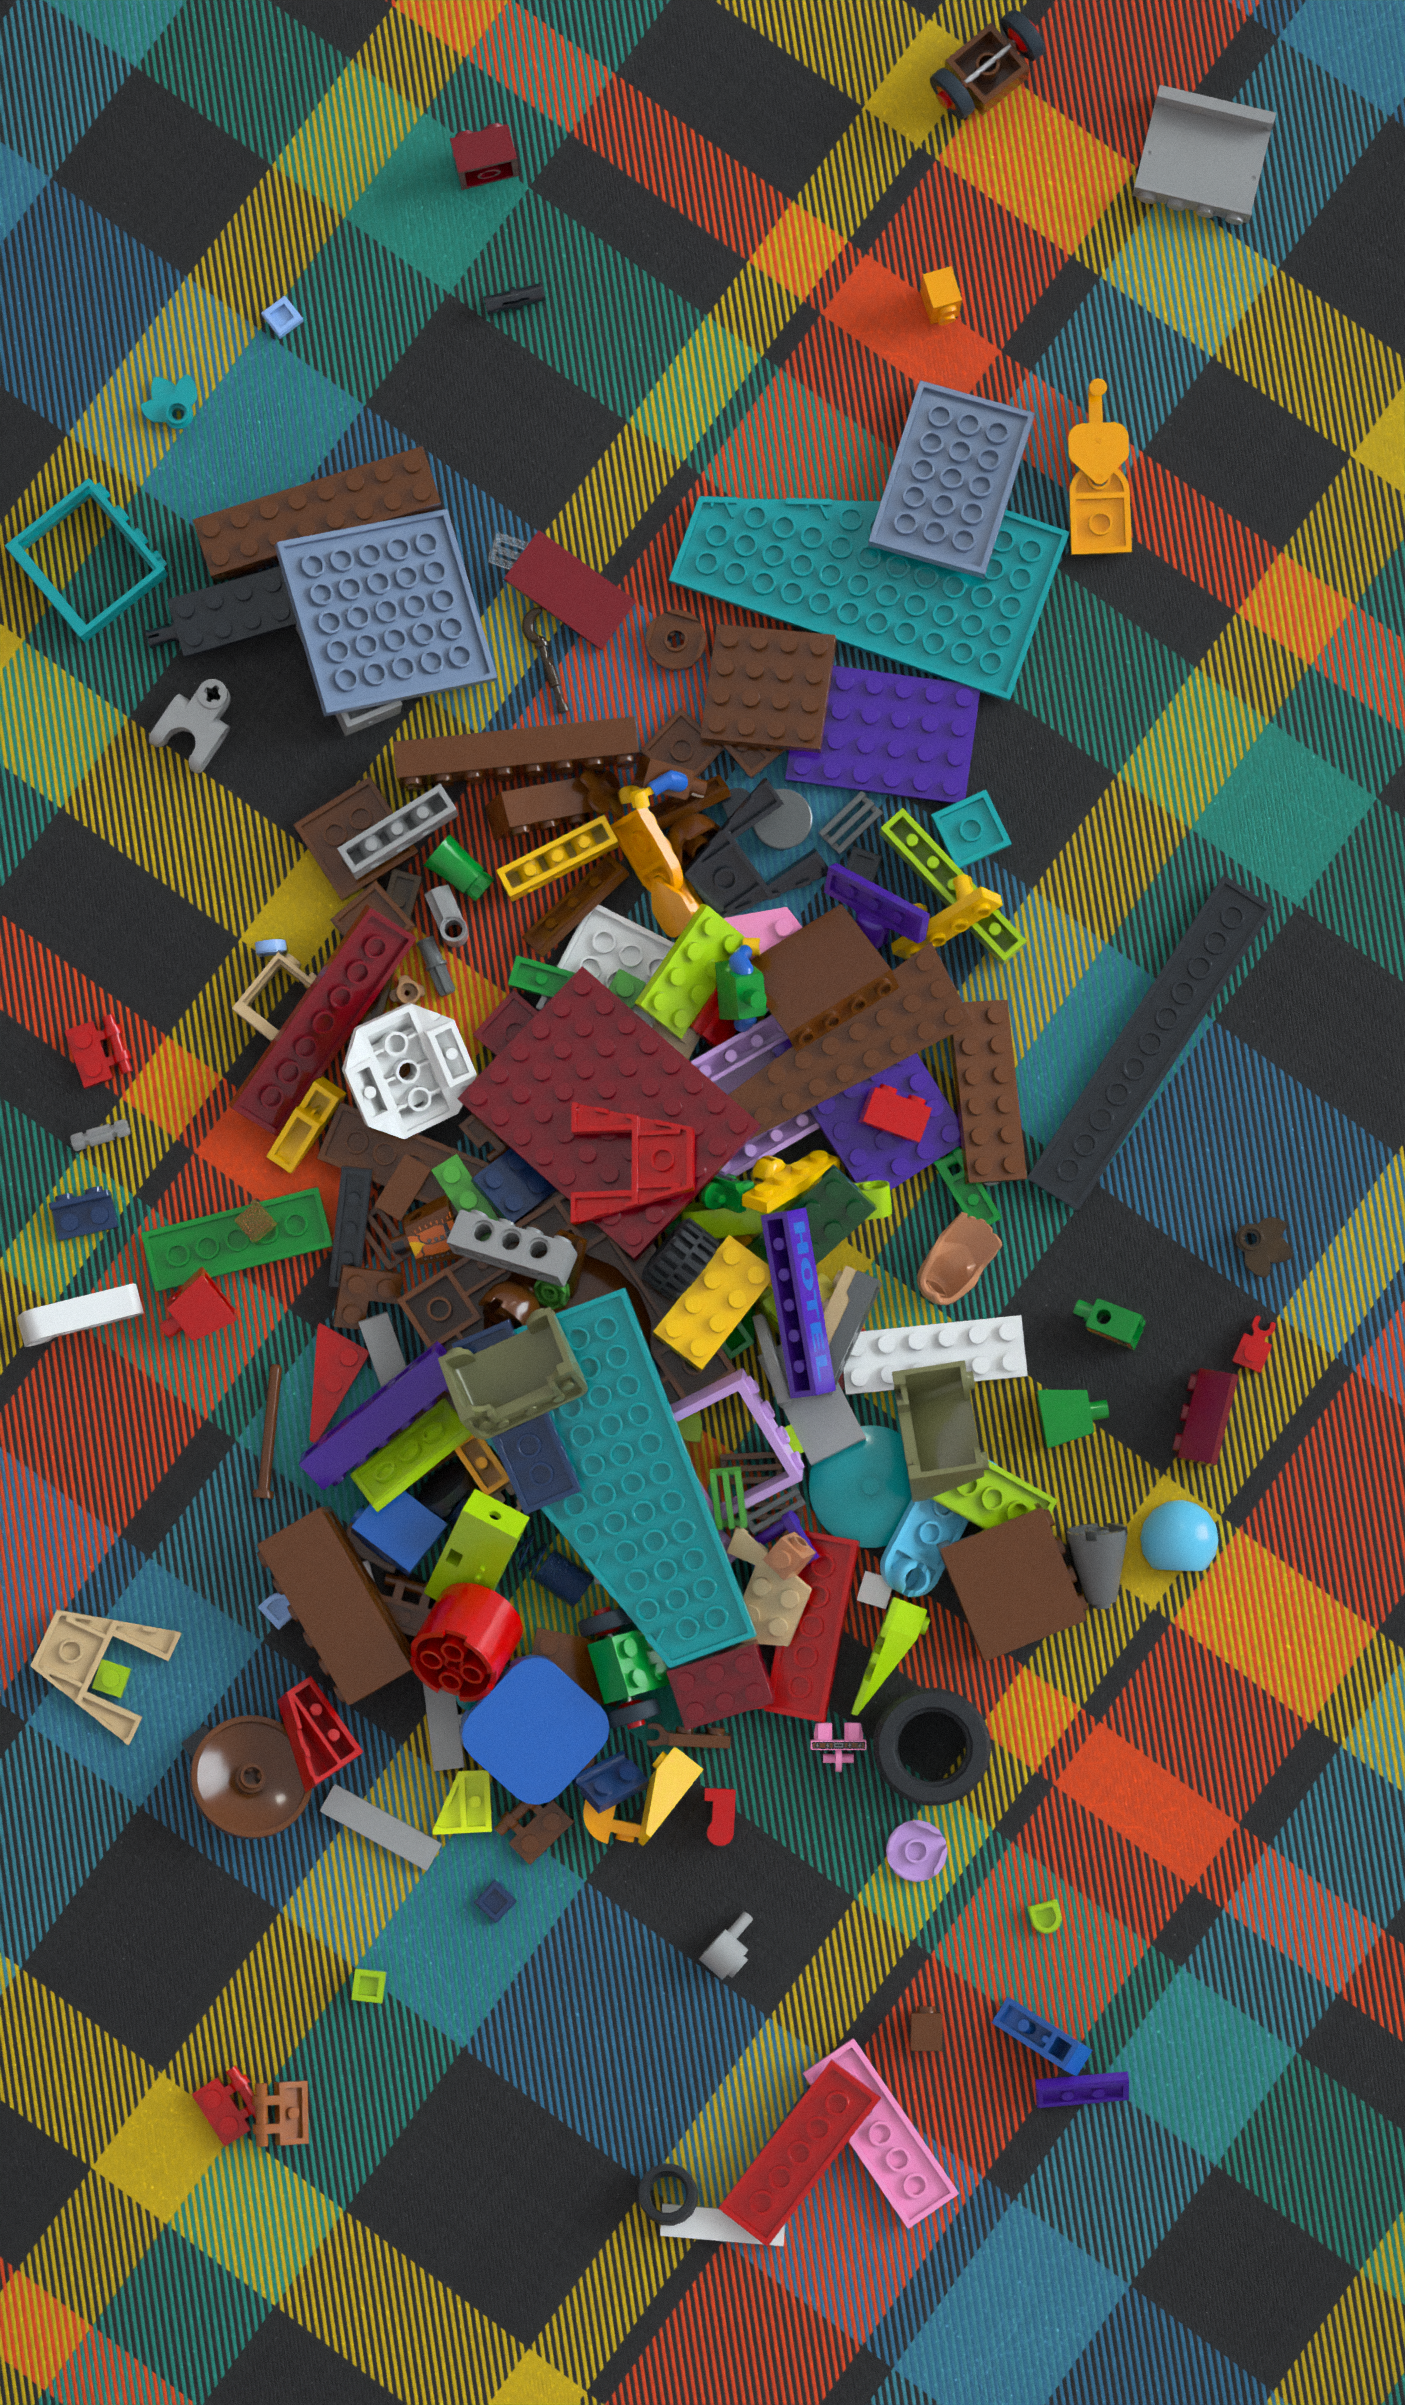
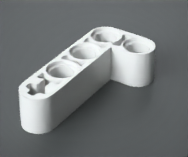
M129 1284L33 1308L22 1312L17 1317L24 1345L25 1347H30L48 1342L54 1337L133 1318L144 1314L136 1284Z

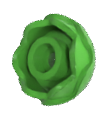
M537 1279L533 1288L539 1303L547 1308H562L570 1298V1287L567 1282L563 1288Z

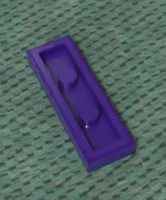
M1128 2071L1036 2079L1037 2108L1129 2100Z

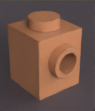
M792 1532L781 1537L762 1560L785 1581L798 1575L816 1552L808 1545L805 1539L796 1532Z

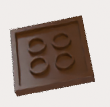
M370 776L293 824L342 902L419 854L413 844L357 880L338 852V847L393 814V811Z

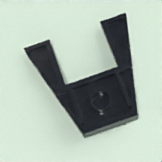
M766 777L762 779L683 870L706 905L723 919L752 908L754 904L764 900L780 897V894L789 890L808 886L812 881L825 876L827 878L828 866L814 848L765 883L736 842L735 838L784 804Z

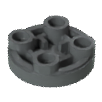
M775 789L784 804L752 827L755 835L764 845L777 851H784L798 846L807 838L812 826V812L808 802L799 793L789 789Z

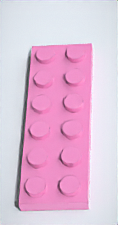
M852 2038L804 2071L803 2075L809 2084L812 2085L829 2061L833 2059L881 2097L850 2138L849 2143L909 2229L957 2196L959 2192L858 2043Z

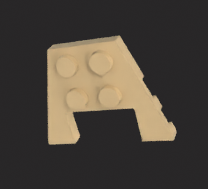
M738 1526L726 1553L755 1565L743 1599L757 1636L742 1642L757 1639L758 1644L788 1647L812 1588L797 1575L784 1581L762 1560L768 1554V1549L754 1540L747 1530Z

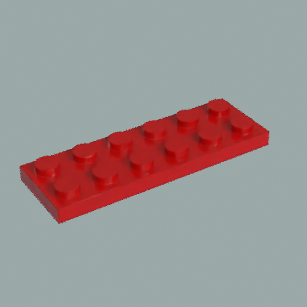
M803 1530L818 1553L819 1558L806 1565L797 1576L809 1585L812 1591L788 1647L776 1646L770 1676L776 1698L774 1703L765 1705L764 1711L825 1723L860 1541Z
M831 2059L718 2209L768 2247L881 2097Z

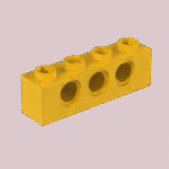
M602 815L497 869L496 872L510 901L513 902L618 848L619 844L605 815Z

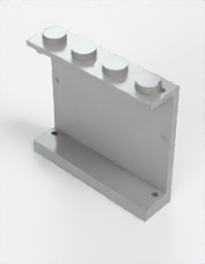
M1160 85L1132 196L1138 197L1139 201L1148 204H1154L1155 202L1167 204L1168 208L1176 211L1189 209L1196 211V214L1201 217L1213 218V216L1225 218V221L1230 224H1248L1252 215L1254 198L1276 113Z

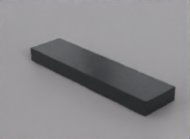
M345 1165L341 1168L329 1287L338 1288L342 1265L362 1267L373 1169Z

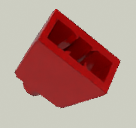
M202 1266L167 1300V1309L171 1316L161 1322L160 1327L168 1338H172L184 1330L188 1337L195 1341L237 1320V1311Z

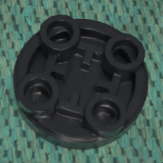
M463 1462L451 1463L429 1478L418 1495V1502L439 1518H444L450 1514L454 1504L461 1498H466L473 1493L476 1485L473 1483V1477Z

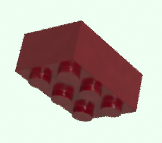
M757 1639L698 1657L667 1670L685 1730L774 1703L776 1698Z

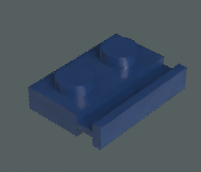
M622 1750L580 1772L573 1779L572 1784L578 1786L582 1796L600 1814L647 1789L649 1780L632 1760H628L625 1757V1752Z

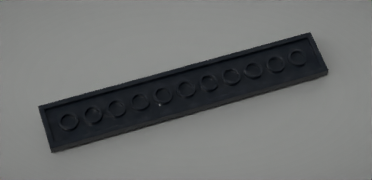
M1225 875L1222 876L1028 1175V1181L1078 1212L1275 907Z

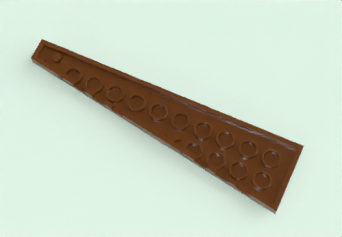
M932 942L928 943L892 971L900 988L798 1052L794 1050L793 1046L728 1094L730 1098L761 1125V1128L749 1140L973 1024Z

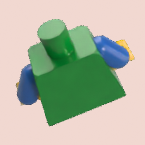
M744 937L743 945L730 956L729 960L715 962L719 1018L722 1020H735L734 1027L739 1032L749 1031L754 1024L765 1019L767 996L764 988V976L749 960L751 956H760V938Z

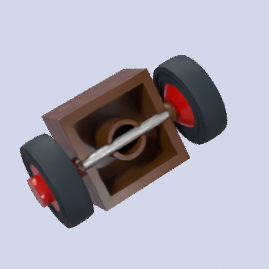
M1013 9L1000 20L1002 29L1009 40H1006L997 28L990 23L945 60V67L937 70L930 77V84L939 103L958 119L966 118L975 108L983 116L1028 79L1030 67L1016 50L1029 61L1037 60L1046 51L1045 44L1037 27L1019 11Z

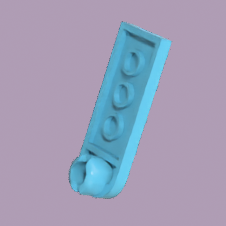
M911 1499L881 1558L880 1571L884 1582L891 1589L907 1597H919L930 1592L937 1584L945 1568L936 1544L946 1540L950 1544L958 1541L969 1521L931 1499L913 1502Z

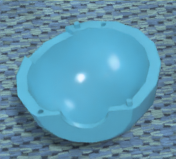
M1184 1500L1165 1502L1152 1510L1143 1524L1140 1537L1143 1555L1150 1566L1157 1570L1203 1571L1215 1557L1219 1542L1216 1524L1209 1513L1196 1503Z

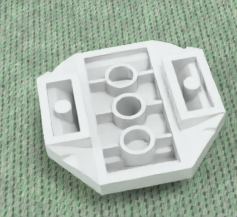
M409 1002L355 1027L342 1067L343 1074L365 1125L402 1139H406L457 1115L462 1107L457 1098L477 1076L455 1021ZM404 1063H409V1074L401 1078L399 1074L400 1067Z

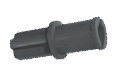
M430 936L418 941L416 944L427 966L425 971L430 973L438 995L440 997L450 995L455 991V987L446 968L448 962L443 960L435 937Z

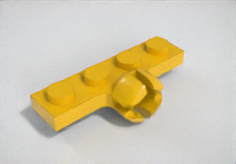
M815 1150L799 1161L787 1165L779 1158L770 1155L763 1156L756 1161L752 1170L753 1176L762 1179V1181L753 1180L755 1187L742 1194V1206L768 1214L804 1192L833 1164L840 1169V1158L829 1155L822 1150Z

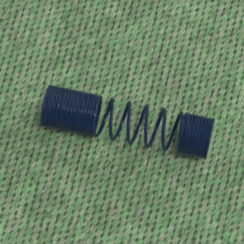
M470 1496L460 1500L448 1518V1522L453 1523V1525L456 1524ZM531 1534L512 1554L510 1560L529 1541L517 1566L518 1571H520L542 1550L531 1572V1580L536 1581L546 1591L548 1590L556 1598L558 1597L561 1601H564L566 1605L569 1604L571 1608H574L594 1580V1576L554 1549L538 1573L533 1577L547 1549L548 1543H544L520 1567L535 1537V1534Z

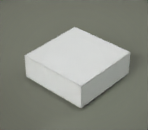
M865 1571L856 1600L886 1609L892 1589L884 1582L881 1575Z

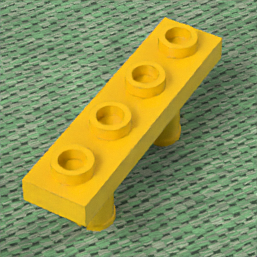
M966 874L955 877L953 885L956 891L957 902L929 919L926 939L917 944L902 936L891 943L893 954L907 960L930 942H932L934 948L944 945L946 941L955 935L966 931L971 925L982 918L988 917L993 911L1003 906L1001 895L981 886L974 890L972 878ZM921 903L913 904L927 912L926 905L923 906Z

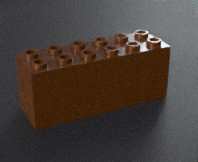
M331 1505L314 1510L257 1544L260 1550L257 1552V1556L261 1564L265 1568L269 1567L275 1577L272 1579L276 1590L280 1595L285 1594L290 1605L287 1608L290 1615L296 1622L300 1620L305 1629L303 1637L311 1649L315 1647L321 1657L318 1659V1663L325 1675L328 1676L330 1674L336 1684L333 1686L334 1692L342 1703L346 1701L348 1706L357 1703L413 1670L409 1662L412 1657L411 1645L405 1634L397 1631L394 1624L399 1625L386 1602H384V1605L379 1599L381 1592Z

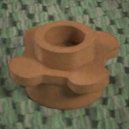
M403 975L398 979L399 984L397 987L390 991L389 997L391 1001H397L402 1005L408 1002L416 1005L419 997L424 996L425 988L423 985H418L415 981L411 980L408 975ZM406 990L410 992L409 996L404 994Z

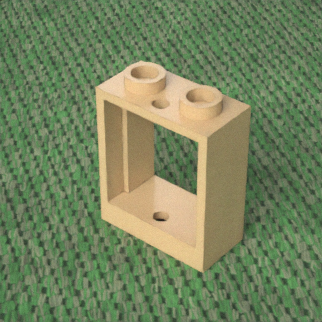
M277 952L232 1007L236 1014L271 1042L279 1030L249 1007L281 967L308 988L317 977L312 972L308 976L299 969L302 964L289 953L284 957Z

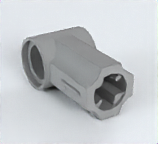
M449 885L436 887L424 894L445 944L454 948L464 945L469 936L468 928ZM452 925H459L462 927V933L458 937L451 938L446 935L447 929Z

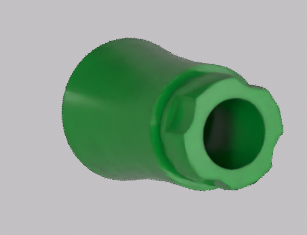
M451 834L447 836L424 864V867L441 876L461 893L464 894L466 892L474 901H477L494 881L492 876L484 871L485 868L476 862Z

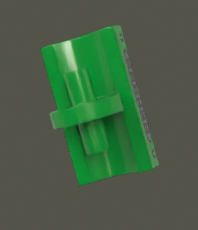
M718 1173L701 1191L702 1204L712 1210L722 1207L736 1213L745 1212L746 1207L742 1206V1194L754 1188V1182L750 1180L739 1181L735 1175L729 1173L721 1175Z

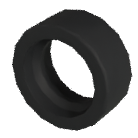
M663 2163L652 2167L644 2174L638 2188V2199L641 2208L652 2221L660 2225L674 2226L685 2222L693 2214L698 2204V2189L693 2177L684 2168L676 2164ZM663 2177L679 2179L686 2189V2200L683 2206L671 2213H663L657 2210L652 2205L650 2199V2191L653 2184Z

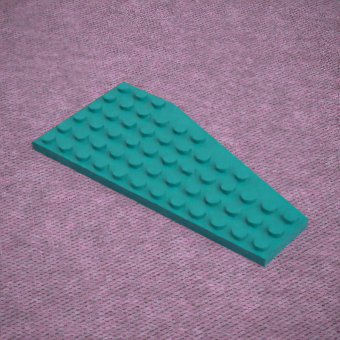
M699 496L671 572L669 583L811 633L836 635L837 642L939 678L980 690L982 693L1008 702L1011 699L1070 533L1069 531L1005 510L983 579L868 546L881 501H842L812 498L744 499L737 497Z
M626 1287L556 1313V1317L583 1373L588 1390L583 1396L549 1412L583 1490L540 1509L560 1530L584 1560L583 1562L612 1598L623 1608L669 1668L757 1636ZM527 1325L514 1329L516 1334H519L528 1328ZM492 1437L489 1439H485L486 1442L490 1446H492V1448L498 1454Z

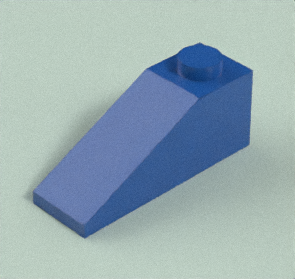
M1010 1997L1006 1998L992 2021L994 2025L1074 2076L1079 2074L1093 2051Z

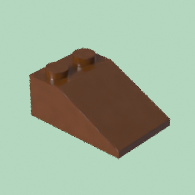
M537 1628L532 1655H543L552 1660L598 1704L616 1707L617 1701L604 1704L587 1647L588 1644L598 1642L599 1640Z

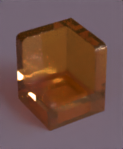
M256 1198L251 1201L252 1205L234 1219L254 1244L278 1225Z

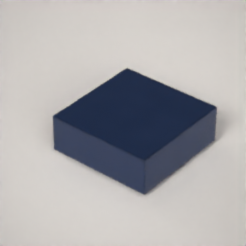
M496 1879L474 1901L495 1923L517 1902Z

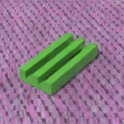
M741 1467L710 1469L717 1530H723V1527L735 1529V1526L747 1528L748 1522ZM729 1475H735L740 1518H734ZM717 1476H722L727 1519L722 1518Z

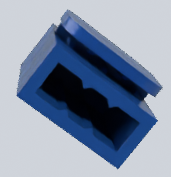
M405 1491L379 1512L371 1504L366 1509L360 1507L350 1520L353 1523L351 1533L359 1538L363 1545L385 1562L394 1565L408 1577L442 1536L448 1525Z

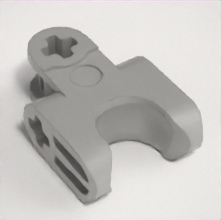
M208 679L199 686L191 700L181 694L176 695L151 731L149 743L154 747H162L178 732L184 731L193 734L196 742L195 749L189 758V767L194 773H201L224 741L230 729L229 725L220 720L231 702V696L226 686L217 679ZM218 691L220 699L218 701L213 699L210 702L208 694L210 692L215 694Z

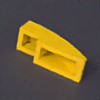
M323 1076L315 1080L300 1106L293 1111L266 1157L290 1174L293 1173L322 1133L347 1093Z

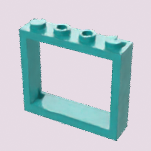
M90 478L85 480L5 545L12 557L84 643L168 576L164 568L167 563L157 550L151 553L145 545L149 542L138 527L134 530L131 529L126 523L130 518L118 504L116 507H113L107 500L111 495L100 482L95 485ZM92 497L148 564L152 572L86 625L25 550Z

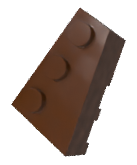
M578 777L500 792L485 806L493 840L521 836L540 829L541 831H547L557 828L558 825L569 823L571 826L586 822V818L594 812L587 799L588 788Z

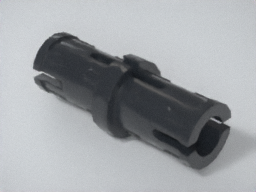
M541 282L515 289L514 286L510 287L509 291L483 296L488 316L513 308L514 311H518L521 306L546 301Z

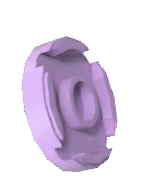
M920 1820L907 1821L896 1827L889 1836L886 1846L887 1860L893 1871L903 1879L913 1882L928 1880L937 1875L945 1864L948 1852L946 1841L940 1830L929 1822Z

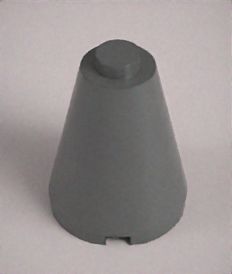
M1098 1523L1073 1526L1067 1531V1541L1086 1603L1093 1604L1094 1609L1111 1608V1603L1117 1601L1128 1536L1126 1525L1108 1523V1527H1098Z

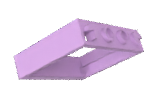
M742 1368L670 1406L676 1422L737 1391L740 1393L786 1470L745 1491V1506L748 1508L802 1481L805 1465L801 1460L800 1453L798 1451L793 1452L788 1444L790 1438L783 1426L778 1427L773 1419L775 1413L772 1406L767 1400L763 1402L758 1394L760 1391L758 1383L751 1376L748 1377ZM699 1480L705 1499L707 1501L713 1520L715 1522L713 1502ZM735 1496L732 1498L734 1514L739 1512L738 1499ZM723 1502L721 1503L722 1518L726 1519V1503Z

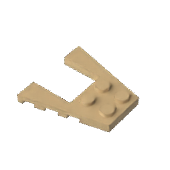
M56 1610L30 1666L91 1714L108 1730L123 1740L124 1743L130 1745L142 1716L88 1692V1687L112 1636L169 1661L182 1633Z

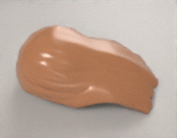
M961 1212L940 1234L917 1274L919 1290L930 1302L937 1305H949L963 1297L976 1285L985 1267L1000 1250L1002 1242L997 1234L992 1233L993 1229L985 1220L981 1218L976 1220L975 1217H968L967 1213Z

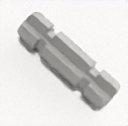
M122 1119L115 1121L114 1125L105 1124L86 1130L84 1134L82 1132L70 1136L73 1149L79 1151L86 1149L87 1145L92 1147L115 1140L114 1137L117 1136L119 1138L128 1136L130 1128L128 1122Z

